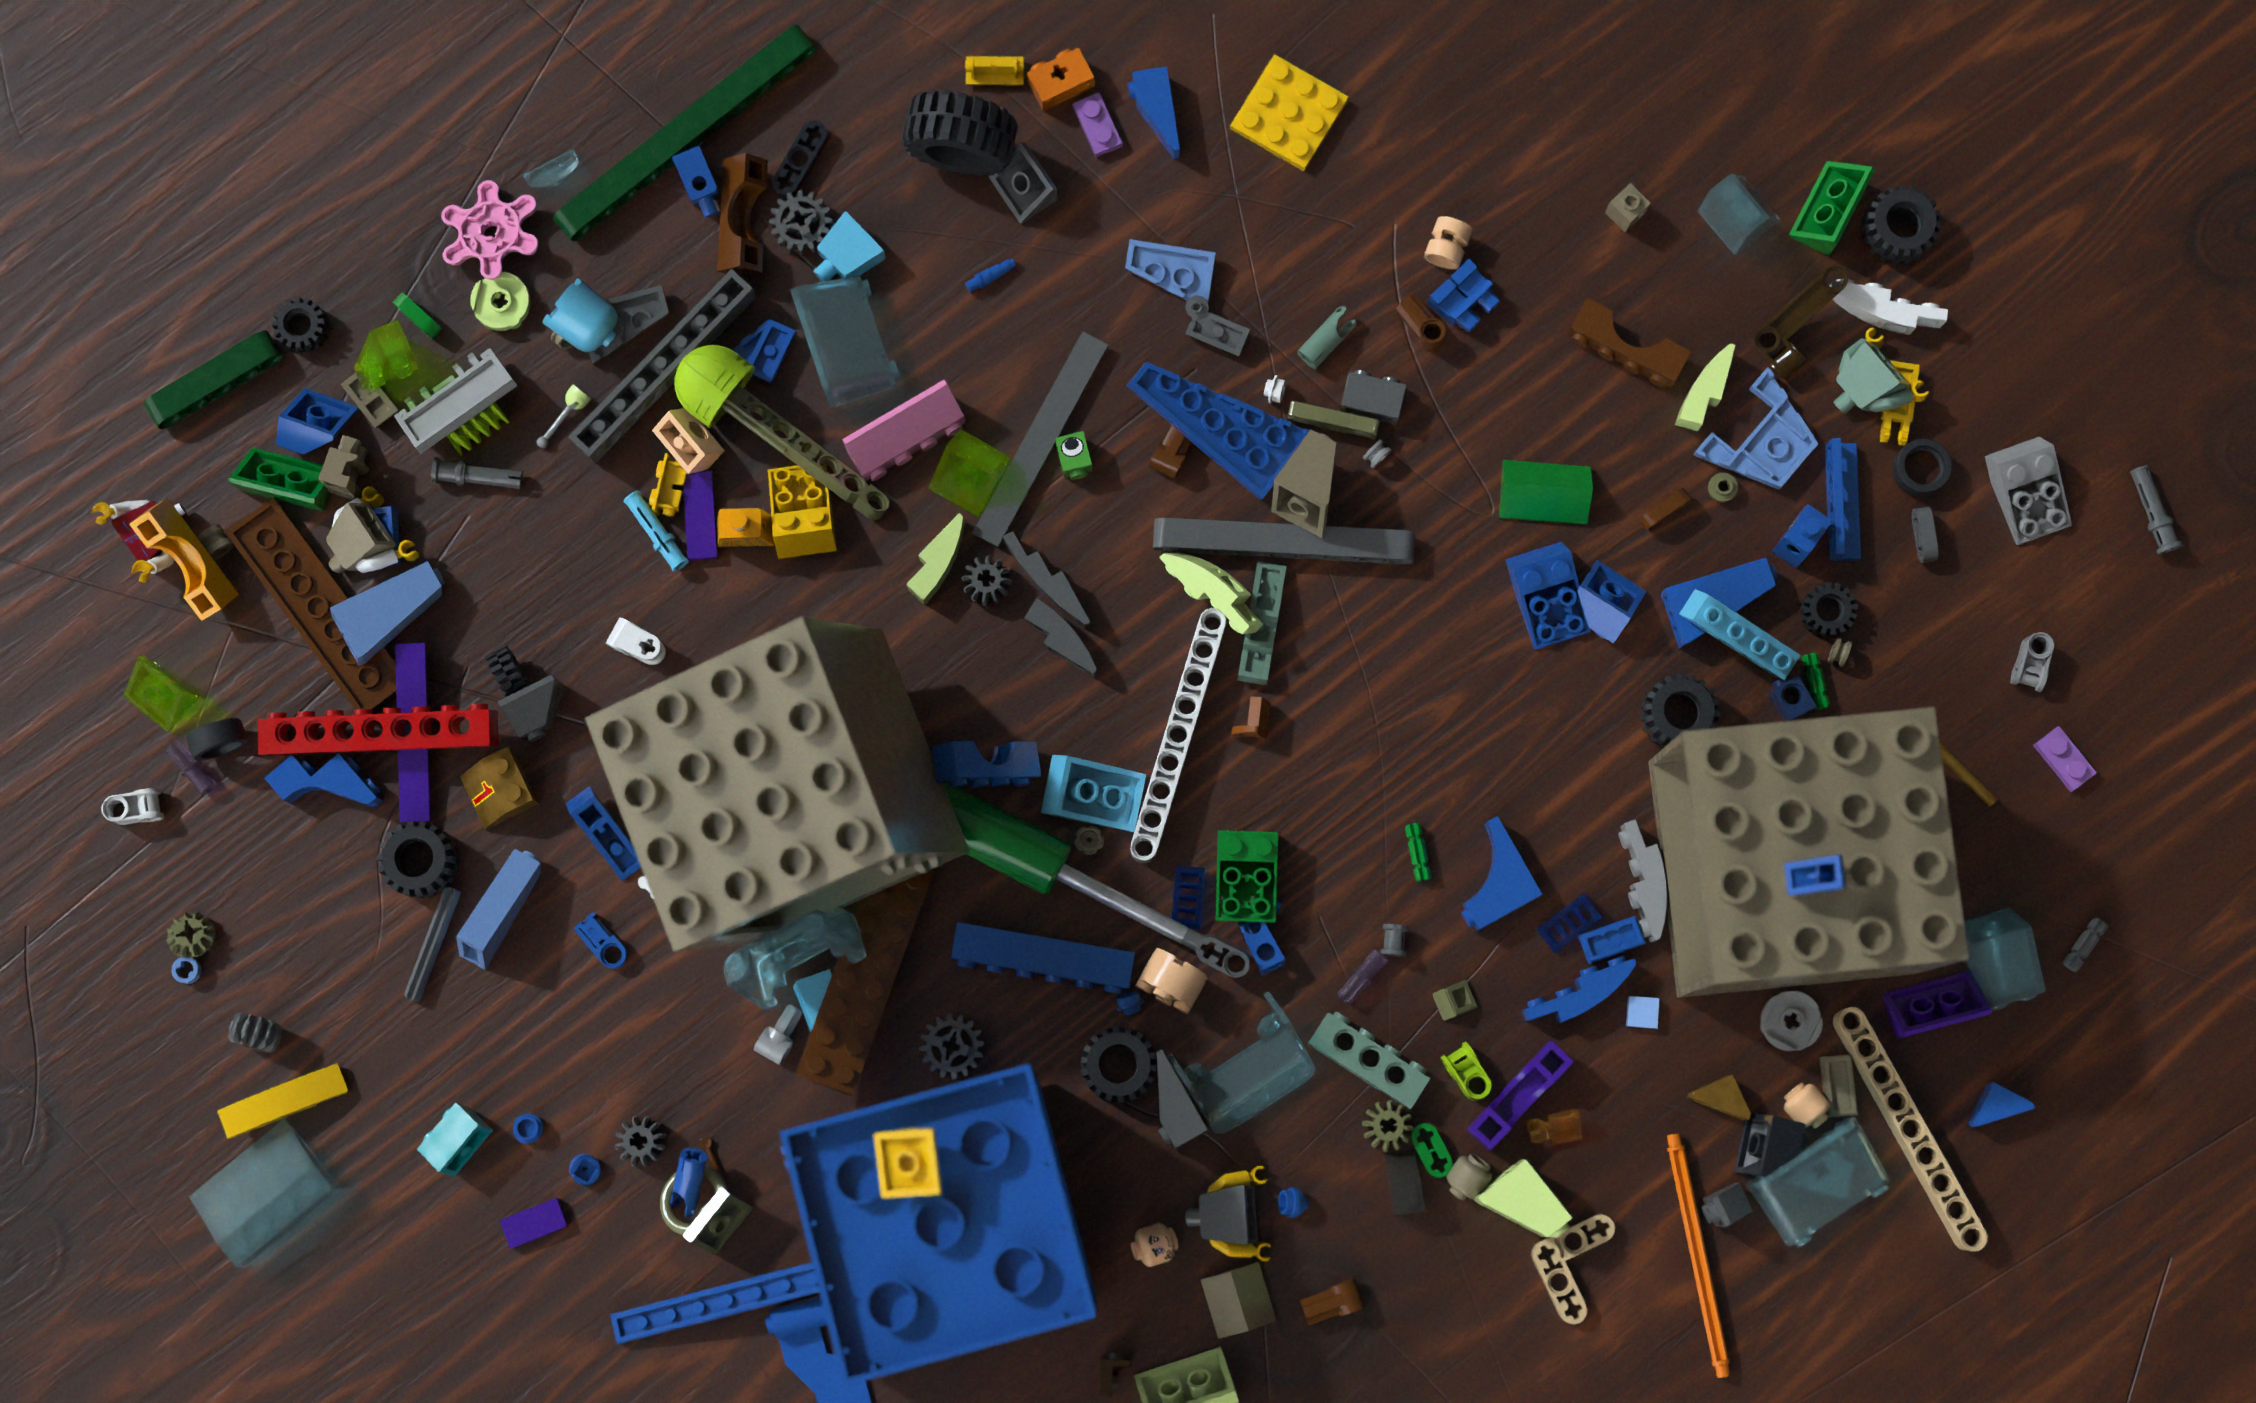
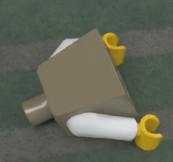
M365 487L362 491L361 499L355 498L335 512L332 529L326 537V542L335 554L328 562V565L336 573L342 574L345 570L366 573L398 563V559L402 557L407 561H414L419 557L417 551H411L406 554L408 548L415 546L409 540L402 541L398 546V550H393L396 546L395 542L372 509L381 506L384 502V498L381 494H377L378 492L374 487Z

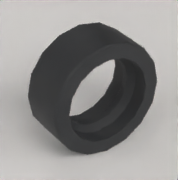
M1924 438L1913 440L1899 451L1894 458L1892 471L1895 482L1905 493L1916 497H1925L1936 493L1947 483L1953 467L1951 456L1946 448L1937 441ZM1924 451L1935 457L1939 464V473L1933 482L1921 485L1909 478L1905 470V464L1911 454Z
M228 718L193 730L186 736V741L192 758L196 761H204L240 749L247 744L248 738L242 721L239 718Z

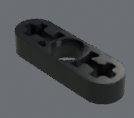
M809 121L802 127L772 179V185L779 197L788 199L787 193L790 192L793 197L798 193L826 146L828 133L826 127L821 122ZM816 130H819L821 138L813 139L810 146L811 149L814 150V152H811V150L807 147V145L810 142V136L808 133H815ZM805 153L809 158L807 164L802 167L795 166L792 163L794 155ZM787 167H789L794 172L790 179L792 187H785L782 190L780 181H787L790 172L787 170Z

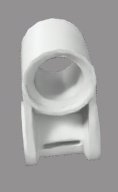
M620 617L606 641V644L627 656L630 655L648 665H657L665 658V647L656 636ZM647 646H654L656 648L653 653H646L644 651Z
M147 788L131 793L109 796L102 804V814L107 820L118 825L164 819V813L160 812L158 798L161 790L160 788ZM119 803H123L125 807L123 814L119 817H114V807Z

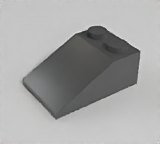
M1163 1050L1157 1052L1160 1123L1162 1128L1158 1131L1166 1146L1173 1144L1176 1149L1207 1131V1128Z

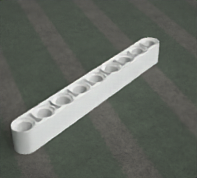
M1215 608L1206 609L1199 618L1132 838L1131 855L1139 863H1149L1157 855L1224 634L1225 615ZM1209 617H1215L1220 621L1221 625L1216 630H1209L1205 627L1204 621ZM1200 645H1207L1211 648L1212 654L1207 658H1201L1196 654L1195 650ZM1191 673H1199L1204 681L1199 686H1192L1188 683L1187 677ZM1182 701H1191L1195 705V710L1191 714H1183L1178 706ZM1177 728L1184 730L1187 735L1186 739L1180 743L1174 742L1170 738L1171 731ZM1165 757H1173L1178 761V766L1175 770L1167 771L1161 765L1162 760ZM1157 785H1165L1169 789L1170 794L1165 799H1157L1153 795V789ZM1149 813L1158 814L1161 818L1160 825L1155 828L1148 827L1144 823L1145 816ZM1147 841L1152 845L1153 850L1148 856L1137 854L1135 847L1139 842Z

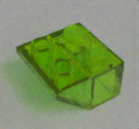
M399 320L370 330L354 366L363 390L367 388L370 390L380 388L386 384L387 380L395 377L398 379L408 377L413 373V370L418 369Z

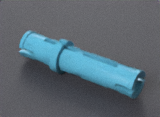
M634 491L624 499V503L629 507L653 541V548L656 552H661L672 571L675 572L683 568L688 563V559L685 558L675 544L676 539L673 534H668L655 513L641 496L640 491Z

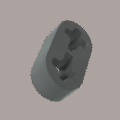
M1915 508L1912 510V525L1918 559L1920 563L1936 562L1938 560V544L1931 508Z

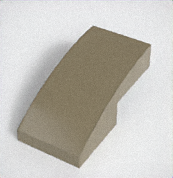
M364 367L340 384L375 429L399 411Z

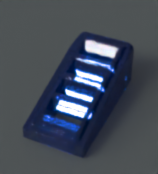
M1176 866L1171 919L1190 929L1200 930L1206 868ZM1181 876L1198 877L1199 880L1198 883L1182 882ZM1180 888L1198 890L1197 895L1179 894ZM1179 900L1197 902L1196 907L1178 906ZM1178 912L1196 914L1195 920L1177 918Z
M1584 892L1536 930L1551 950L1556 953L1600 920L1603 914L1587 893ZM1581 903L1592 916L1588 920L1577 907ZM1572 911L1582 925L1577 927L1568 913ZM1561 918L1572 930L1569 935L1558 922ZM1550 926H1553L1562 937L1560 942L1549 931L1548 928Z

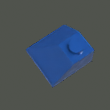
M304 388L279 415L276 445L300 454L310 452L333 441L358 413L359 408Z
M1596 560L1577 590L1588 627L1595 631L1599 637L1607 639L1612 643L1616 641L1647 592L1598 560Z

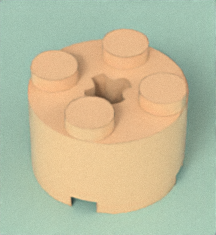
M1156 948L1135 986L1149 994L1153 991V994L1156 995V1000L1169 1007L1172 1005L1176 1009L1188 1014L1208 977L1186 961L1182 962L1176 959V956Z

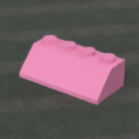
M942 380L842 440L849 456L864 480L868 481L871 479L875 481L883 477L887 473L886 469L895 464L901 466L910 461L913 453L920 449L927 451L938 443L937 439L947 434L949 437L958 433L966 422L945 380Z

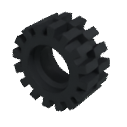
M295 297V301H292L290 298L285 300L287 303L285 306L280 304L278 306L280 309L279 313L274 311L273 317L275 321H272V327L275 329L273 331L274 335L290 351L294 350L296 353H302V350L310 353V348L314 347L316 350L320 348L318 345L320 341L325 343L326 338L324 335L329 334L330 330L327 327L329 320L326 318L324 311L315 302L308 298L302 300L301 297ZM299 315L308 316L311 320L310 330L304 335H295L290 329L292 320Z
M1826 582L1824 585L1816 586L1804 597L1803 605L1800 607V612L1803 613L1801 621L1806 622L1807 625L1804 627L1807 630L1811 629L1813 635L1817 636L1819 634L1822 635L1821 638L1825 639L1828 637L1834 638L1843 634L1853 625V621L1857 617L1855 611L1858 609V605L1854 604L1853 601L1856 598L1854 595L1850 596L1848 594L1850 590L1847 587L1842 589L1839 583L1831 585V582ZM1832 600L1838 605L1840 613L1836 620L1826 621L1820 617L1818 605L1821 601Z
M507 645L485 656L490 671L505 697L530 686L519 662H517L516 657Z

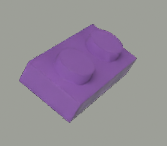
M1100 93L1073 103V109L1096 158L1122 147L1120 137Z
M2059 726L2033 745L2070 792L2077 789L2097 773Z

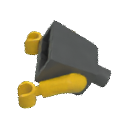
M1257 1166L1250 1173L1244 1170L1221 1176L1208 1187L1206 1194L1200 1195L1199 1208L1186 1209L1185 1220L1187 1226H1201V1237L1209 1239L1212 1247L1229 1257L1252 1258L1255 1255L1261 1261L1270 1260V1257H1261L1259 1253L1263 1246H1272L1267 1242L1258 1243L1255 1185H1262L1268 1180H1257L1255 1172L1266 1168Z

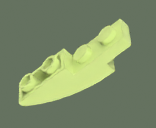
M1174 552L1161 555L1160 559L1165 563L1166 570L1173 577L1180 580L1185 586V592L1196 600L1210 598L1211 605L1216 610L1223 612L1230 620V626L1236 632L1242 635L1256 633L1263 625L1245 604L1251 594L1230 574L1204 559L1189 554Z

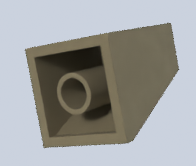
M1310 429L1274 479L1271 512L1323 538L1326 529L1336 442L1329 436L1319 434Z

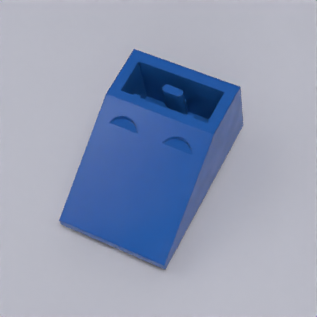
M1562 542L1505 559L1512 587L1535 650L1591 632L1577 591L1579 583L1571 551Z

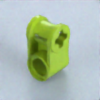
M1466 1041L1462 1043L1460 1049L1449 1056L1443 1055L1440 1057L1446 1070L1457 1082L1468 1099L1479 1101L1489 1094L1491 1081L1480 1065L1476 1054ZM1466 1057V1059H1464V1060L1461 1061L1460 1063H1458V1064H1456V1065L1454 1064L1455 1062H1457V1061L1460 1060L1461 1058ZM1478 1078L1483 1081L1485 1090L1482 1094H1474L1470 1091L1469 1081L1471 1079Z

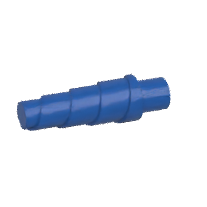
M1012 258L1007 259L1000 264L998 263L991 268L973 275L974 278L965 282V286L969 293L978 288L982 290L1016 267V264Z

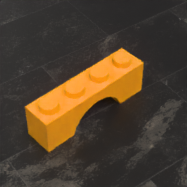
M168 498L151 507L129 524L146 548L160 549L168 553L178 563L186 582L183 597L201 621L221 610L239 595Z

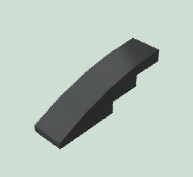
M1013 531L1003 536L1004 543L1036 588L1074 622L1085 630L1090 628V620L1064 573L1061 571L1051 576L1038 551L1027 556Z

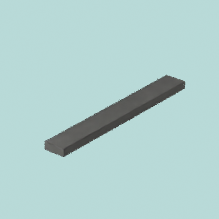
M1082 331L973 530V536L999 548L1003 541V536L1007 534L1056 444L1055 438L1060 437L1107 351L1108 344Z

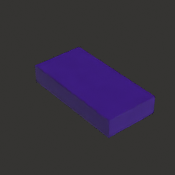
M559 1198L552 1199L500 1220L510 1249L568 1227Z

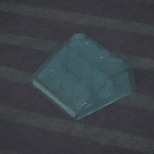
M284 1118L189 1197L219 1247L234 1266L238 1268L248 1266L339 1191L341 1187L287 1119Z

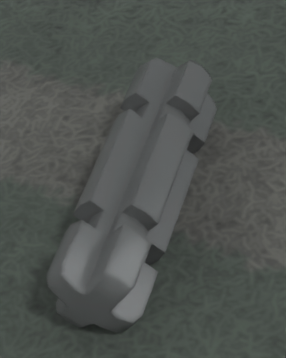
M2093 918L2087 926L2088 930L2083 931L2072 947V953L2068 954L2063 960V965L2073 972L2080 969L2084 963L2082 960L2087 959L2100 940L2098 937L2102 936L2108 928V925L2101 919Z

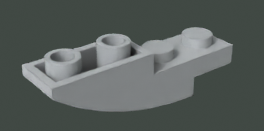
M1635 819L1621 825V832L1618 835L1624 849L1628 848L1632 858V860H1629L1631 872L1634 877H1639L1640 882L1629 886L1631 892H1628V898L1632 908L1639 911L1642 920L1638 921L1643 937H1648L1651 943L1661 938L1667 906L1666 877L1658 845L1645 846Z

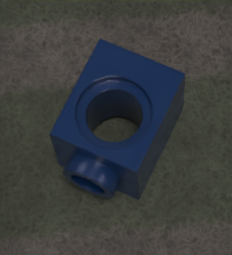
M1799 675L1791 680L1787 676L1785 680L1779 679L1772 683L1775 689L1770 691L1768 696L1783 722L1793 721L1816 707ZM1785 691L1795 693L1797 697L1796 704L1792 705L1785 701Z

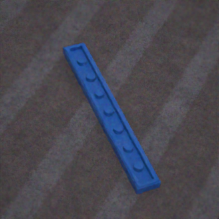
M811 1262L613 1313L610 1316L616 1343L621 1344L819 1293L820 1291L813 1263Z

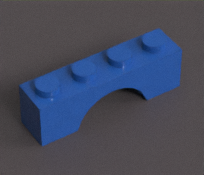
M952 741L931 747L936 783H949L950 788L967 786L968 783L971 784L972 788L987 786L989 783L992 784V787H1002L1010 785L1009 782H1012L1013 787L1030 785V779L1041 777L1036 741H1015L995 747L991 763L982 757L974 741Z

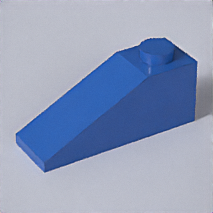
M1167 67L1133 71V82H1128L1130 100H1136L1137 110L1173 159H1179L1180 147Z
M590 786L565 803L571 816L621 881L641 868L632 842Z

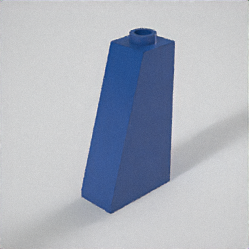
M1767 558L1665 588L1661 592V597L1679 649L1688 646L1707 633L1679 615L1693 591L1696 589L1704 592L1737 613L1776 586L1777 574L1774 566L1768 564Z

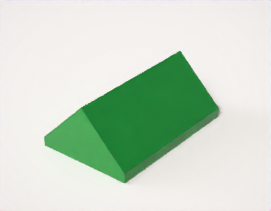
M1827 161L1789 236L1829 256L1838 244L1875 169L1872 166Z
M253 447L229 477V483L242 492L270 499L274 497L278 501L325 512L330 492L318 480L323 465Z
M1503 460L1499 518L1587 525L1593 492L1591 467Z

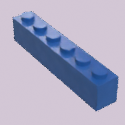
M957 922L951 959L957 960V966L974 969L975 964L986 965V971L1004 974V970L1009 969L1015 970L1017 977L1033 979L1034 974L1046 976L1045 981L1063 984L1064 979L1076 981V987L1093 989V984L1105 986V992L1122 994L1123 989L1129 990L1135 953Z

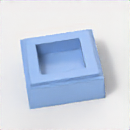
M1628 996L1626 1026L1657 1029L1659 998Z

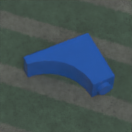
M1498 816L1487 821L1484 825L1492 847V861L1488 877L1479 892L1462 905L1464 911L1461 914L1469 928L1474 926L1476 931L1542 895Z

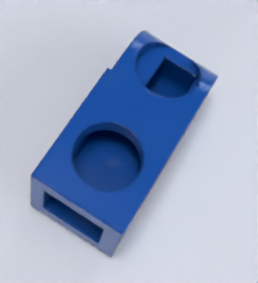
M1243 921L1238 924L1261 976L1286 964L1285 958L1265 922Z

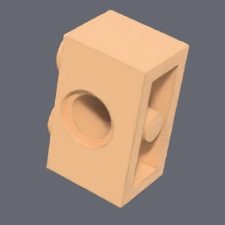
M684 408L668 411L652 430L688 474L708 470L724 452V449L705 426Z

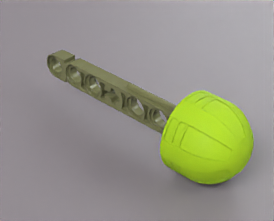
M719 345L699 347L692 350L682 359L675 374V391L681 405L692 416L708 428H711L728 412L844 501L854 504L853 507L864 516L873 520H879L884 516L890 504L888 498L872 484L868 486L864 478L744 389L755 370L752 364L733 350ZM750 412L760 414L763 420L755 419ZM774 430L782 431L787 438L777 436ZM821 465L830 467L834 474L825 472ZM845 483L854 485L857 492L849 490ZM868 501L878 503L881 509L873 508Z

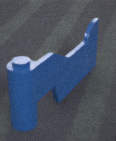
M821 1295L769 1310L770 1316L765 1317L769 1334H775L776 1338L779 1339L786 1366L815 1393L817 1403H872L866 1380L843 1386L836 1355L827 1353L820 1328L828 1325Z

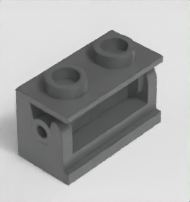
M1355 370V373L1349 372L1340 411L1396 425L1406 384H1401V381L1394 377L1375 378L1372 377L1370 372Z

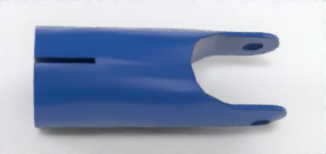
M686 1148L680 1153L670 1202L672 1208H676L681 1203L683 1197L686 1204V1218L692 1217L696 1212L707 1162V1154L696 1148Z

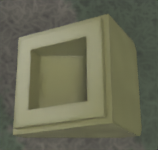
M1466 980L1433 993V998L1444 1021L1477 1008Z

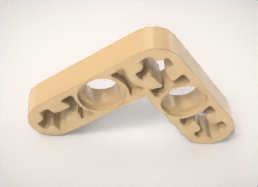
M1598 1214L1570 1226L1557 1238L1549 1236L1536 1243L1532 1248L1531 1256L1559 1316L1566 1323L1578 1324L1583 1321L1587 1315V1307L1565 1261L1612 1238L1615 1232L1614 1222L1606 1215ZM1597 1220L1600 1223H1607L1608 1228L1604 1230L1606 1235L1602 1237L1600 1233H1595L1589 1236L1593 1242L1588 1244L1587 1236L1581 1230V1227L1585 1225L1586 1231H1590L1596 1227L1595 1221ZM1571 1232H1575L1581 1237V1245L1576 1250H1570L1565 1245V1237ZM1542 1246H1545L1546 1249H1553L1554 1253L1550 1255V1259L1553 1265L1560 1262L1561 1268L1552 1269L1545 1274L1544 1268L1550 1267L1545 1259L1539 1260L1538 1255L1542 1253ZM1557 1273L1564 1274L1568 1281L1566 1288L1562 1291H1556L1551 1286V1278ZM1573 1290L1575 1295L1569 1296V1299L1573 1305L1579 1304L1578 1317L1566 1316L1565 1311L1568 1309V1305L1565 1299L1559 1302L1557 1296L1567 1295Z

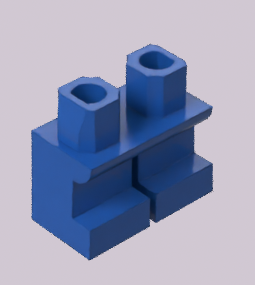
M1470 259L1450 279L1448 278L1430 296L1428 305L1452 327L1458 324L1468 333L1481 320L1472 311L1477 304L1489 314L1500 302L1496 294L1491 290L1493 283L1486 280L1476 270L1477 266Z

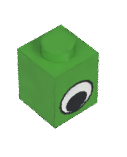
M1084 431L1055 438L1064 478L1070 476L1072 480L1086 477L1088 475L1087 472L1092 471V463Z

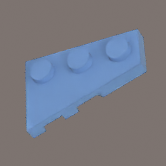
M1130 239L1125 269L1186 301L1196 295L1202 296L1208 301L1216 253Z

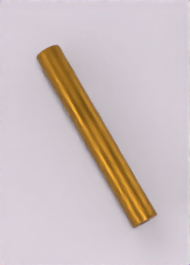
M1939 742L1941 760L1985 804L1991 807L1998 798Z

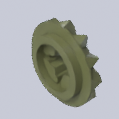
M185 912L184 916L174 919L171 928L167 929L168 939L166 941L172 952L177 956L195 958L207 952L212 946L216 935L215 927L208 917L199 912H196V914ZM188 926L197 932L193 934V944L186 937H183L188 932Z

